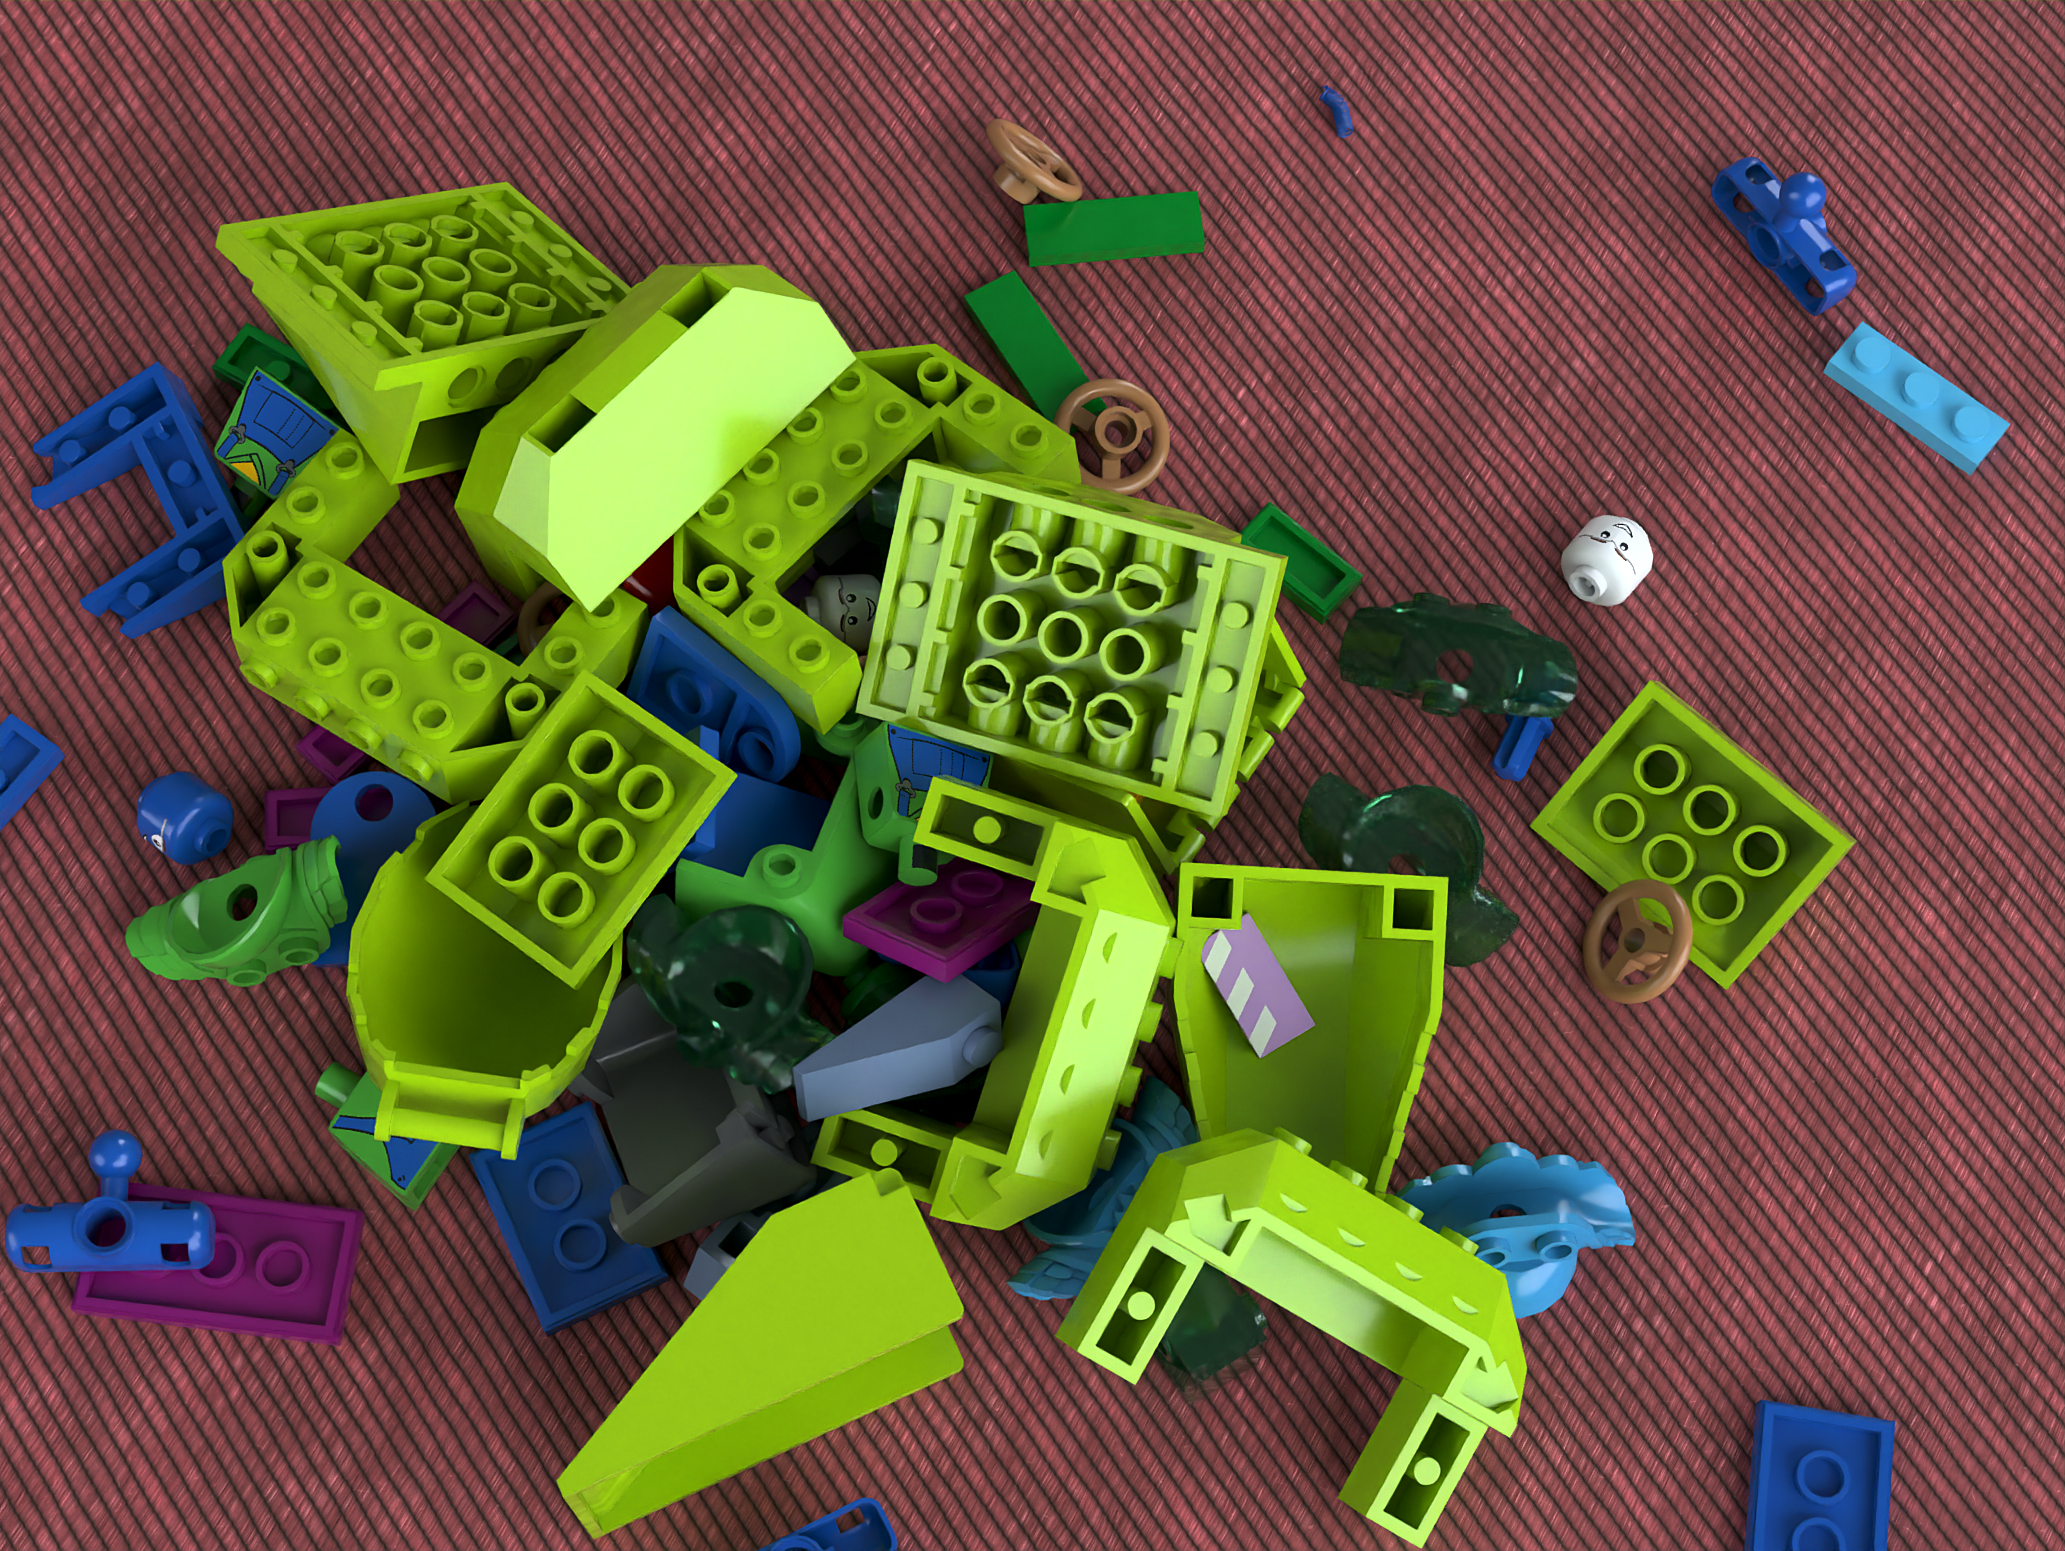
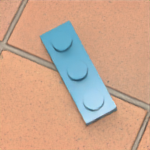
M1863 321L1829 360L1823 371L1828 377L1970 476L2010 426V423Z

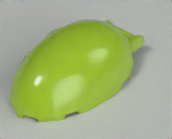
M471 798L422 822L416 829L415 840L402 854L395 851L380 867L352 926L346 996L355 1035L370 1080L382 1092L375 1123V1140L389 1142L391 1136H399L501 1151L502 1159L516 1160L525 1119L550 1106L586 1065L621 978L623 931L579 990L576 991L424 880L480 806L470 807Z

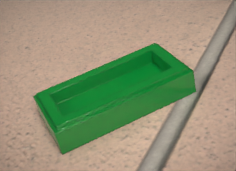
M1270 501L1239 533L1242 535L1240 543L1242 545L1288 557L1280 592L1321 625L1331 617L1362 582L1363 575Z

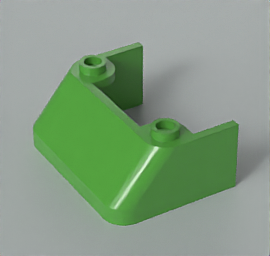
M856 704L823 736L792 712L800 734V754L847 768L812 852L786 844L767 846L753 856L744 877L680 858L676 867L674 927L832 976H848L863 969L868 963L873 950L843 936V916L900 881L898 879L899 853L871 846L863 838L854 761V748L877 728L883 720L856 713Z

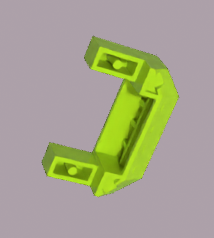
M937 344L852 352L856 360L674 533L673 592L682 616L771 685L793 713L823 736L857 704L863 673L857 653L780 596L815 563L813 549L905 476L908 460L921 459L974 474L1003 471L1076 483L1082 482L1075 438Z
M340 428L222 560L231 633L241 661L240 670L247 678L248 683L451 805L459 804L471 798L470 802L485 799L584 668L616 690L638 661L650 626L648 604L618 587L591 613L573 601L520 666L513 664L343 564L401 496L398 484L390 486L359 439Z
M945 774L933 776L913 841L1034 881L1035 885L1030 900L1042 904L1002 1027L1003 1050L997 1053L991 1062L973 1121L964 1129L884 1102L825 1117L810 1163L853 1178L869 1171L873 1174L885 1168L896 1169L902 1175L903 1187L908 1185L913 1198L932 1205L929 1213L930 1216L941 1220L1001 1231L1086 1189L1096 1176L1098 1168L1110 1171L1122 1137L1121 1132L1111 1129L1119 1104L1130 1108L1134 1100L1143 1069L1132 1066L1139 1041L1151 1044L1164 1005L1153 1002V998L1160 977L1173 978L1177 967L1176 962L1178 957L1180 958L1184 941L1173 937L1177 925L1176 916L1135 836Z
M1279 1126L1275 1127L1271 1136L1248 1127L1159 1153L1055 1337L1078 1353L1136 1385L1204 1262L1210 1264L1403 1377L1337 1498L1363 1516L1422 1549L1487 1428L1491 1427L1510 1438L1517 1426L1527 1365L1506 1275L1474 1256L1479 1246L1471 1240L1445 1226L1437 1234L1419 1223L1424 1215L1422 1211L1390 1193H1387L1384 1201L1364 1190L1368 1182L1367 1178L1333 1159L1328 1168L1308 1156L1313 1147L1312 1145Z

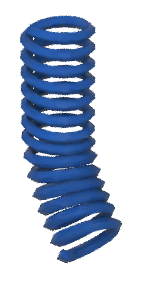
M1328 85L1323 86L1322 88L1325 91L1321 94L1319 100H1323V103L1331 109L1334 115L1337 135L1339 137L1351 135L1354 128L1347 103L1344 102V98H1341V95L1335 92L1334 89L1331 90V87L1328 88Z

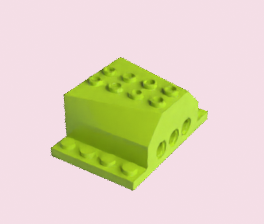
M508 182L220 225L215 247L238 268L241 274L254 282L252 293L314 373L390 486L468 468L481 429L493 419L496 412L503 406L510 404L537 379L546 366L557 361L582 338L584 332L592 324L599 322L631 290L625 282Z
M921 459L908 460L855 712L1221 818L1228 813L1288 557L1240 544L1241 534L1199 514L1085 484L1003 471L974 474Z

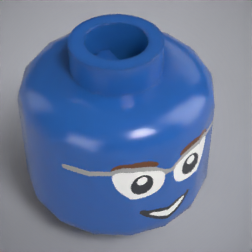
M176 771L155 778L141 792L137 802L136 821L139 833L143 839L180 865H195L219 854L227 846L231 838L234 820V810L231 801L194 773Z

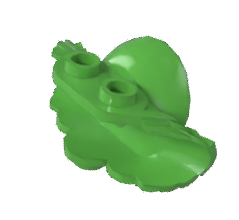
M331 834L324 839L319 838L311 842L299 844L297 850L294 851L290 847H284L276 850L275 855L252 857L245 864H240L238 869L232 870L218 878L206 879L191 887L187 892L173 897L168 902L151 907L141 917L134 918L127 928L125 939L131 956L137 958L149 971L156 975L161 974L163 977L171 980H202L206 977L227 979L229 984L240 987L260 984L266 980L267 975L292 965H306L316 961L319 958V954L325 952L330 947V928L335 927L334 924L345 922L347 919L348 900L344 896L343 885L335 862V857L339 856L340 849L342 848L338 838ZM242 897L258 899L257 905L249 917L241 921L235 920L232 911L233 904Z

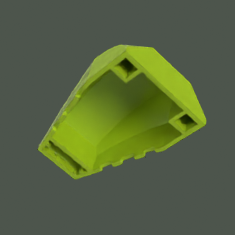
M1179 862L1172 907L1177 919L1173 937L1183 940L1184 945L1180 958L1178 957L1177 967L1173 978H1166L1165 997L1191 1123L1197 1132L1198 1142L1248 1127L1271 1136L1275 1127L1279 1126L1312 1145L1313 1147L1308 1156L1328 1168L1333 1159L1367 1178L1368 1182L1364 1190L1384 1201L1387 1195L1385 1192L1395 1159H1398L1405 1133L1403 1132L1413 1098L1418 1093L1425 1070L1423 1065L1432 1035L1436 1033L1442 1013L1448 877ZM1246 913L1250 914L1315 1023V1026L1260 1059L1256 1057L1201 961L1202 949L1208 937L1218 930H1241L1242 916Z

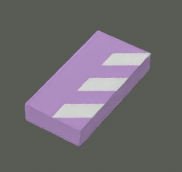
M1249 913L1242 916L1241 930H1218L1208 937L1202 949L1201 961L1216 990L1257 1058L1264 1057L1315 1026L1314 1021Z

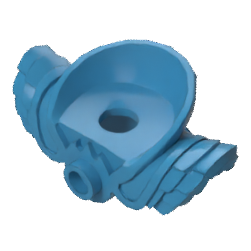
M1151 1075L1146 1076L1143 1089L1138 1093L1136 1108L1133 1110L1130 1123L1120 1118L1114 1119L1111 1129L1121 1132L1122 1137L1110 1171L1098 1168L1096 1176L1086 1189L1023 1219L1024 1226L1032 1235L1052 1246L1046 1251H1041L1032 1258L1033 1260L1017 1269L1018 1273L1006 1281L1016 1294L1034 1297L1038 1300H1049L1051 1298L1068 1299L1078 1296L1157 1155L1198 1142L1197 1132L1191 1123L1189 1112L1182 1105L1181 1098L1170 1090V1087L1163 1081Z
M1500 1142L1487 1147L1472 1167L1454 1164L1439 1168L1423 1179H1413L1395 1194L1396 1197L1424 1213L1419 1222L1437 1234L1445 1226L1479 1246L1474 1256L1506 1275L1515 1318L1519 1319L1545 1311L1563 1296L1576 1271L1578 1249L1590 1247L1593 1250L1602 1247H1615V1244L1633 1246L1636 1238L1630 1211L1625 1203L1624 1193L1617 1186L1612 1175L1600 1163L1596 1161L1584 1163L1582 1160L1577 1162L1569 1155L1559 1154L1536 1160L1534 1154L1512 1142ZM1503 1209L1515 1210L1522 1214V1216L1490 1219L1495 1212Z

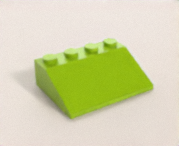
M584 668L424 880L578 991L738 775Z
M1650 680L1530 825L1534 831L1609 893L1624 883L1638 879L1658 880L1676 890L1685 901L1692 920L1693 939L1688 959L1726 990L1857 842L1664 684L1654 680ZM1651 898L1638 899L1641 914L1645 919L1661 923L1673 929L1671 917L1667 909L1660 902Z

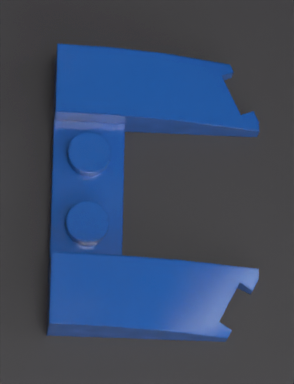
M158 361L33 444L34 453L41 457H53L52 482L47 485L31 488V499L34 505L43 511L104 484L140 464L143 465L177 536L79 600L84 609L97 617L111 609L127 621L123 623L119 632L130 639L191 615L226 597L222 560L254 526L252 518L240 511L200 431V428L204 427L205 424L183 380Z

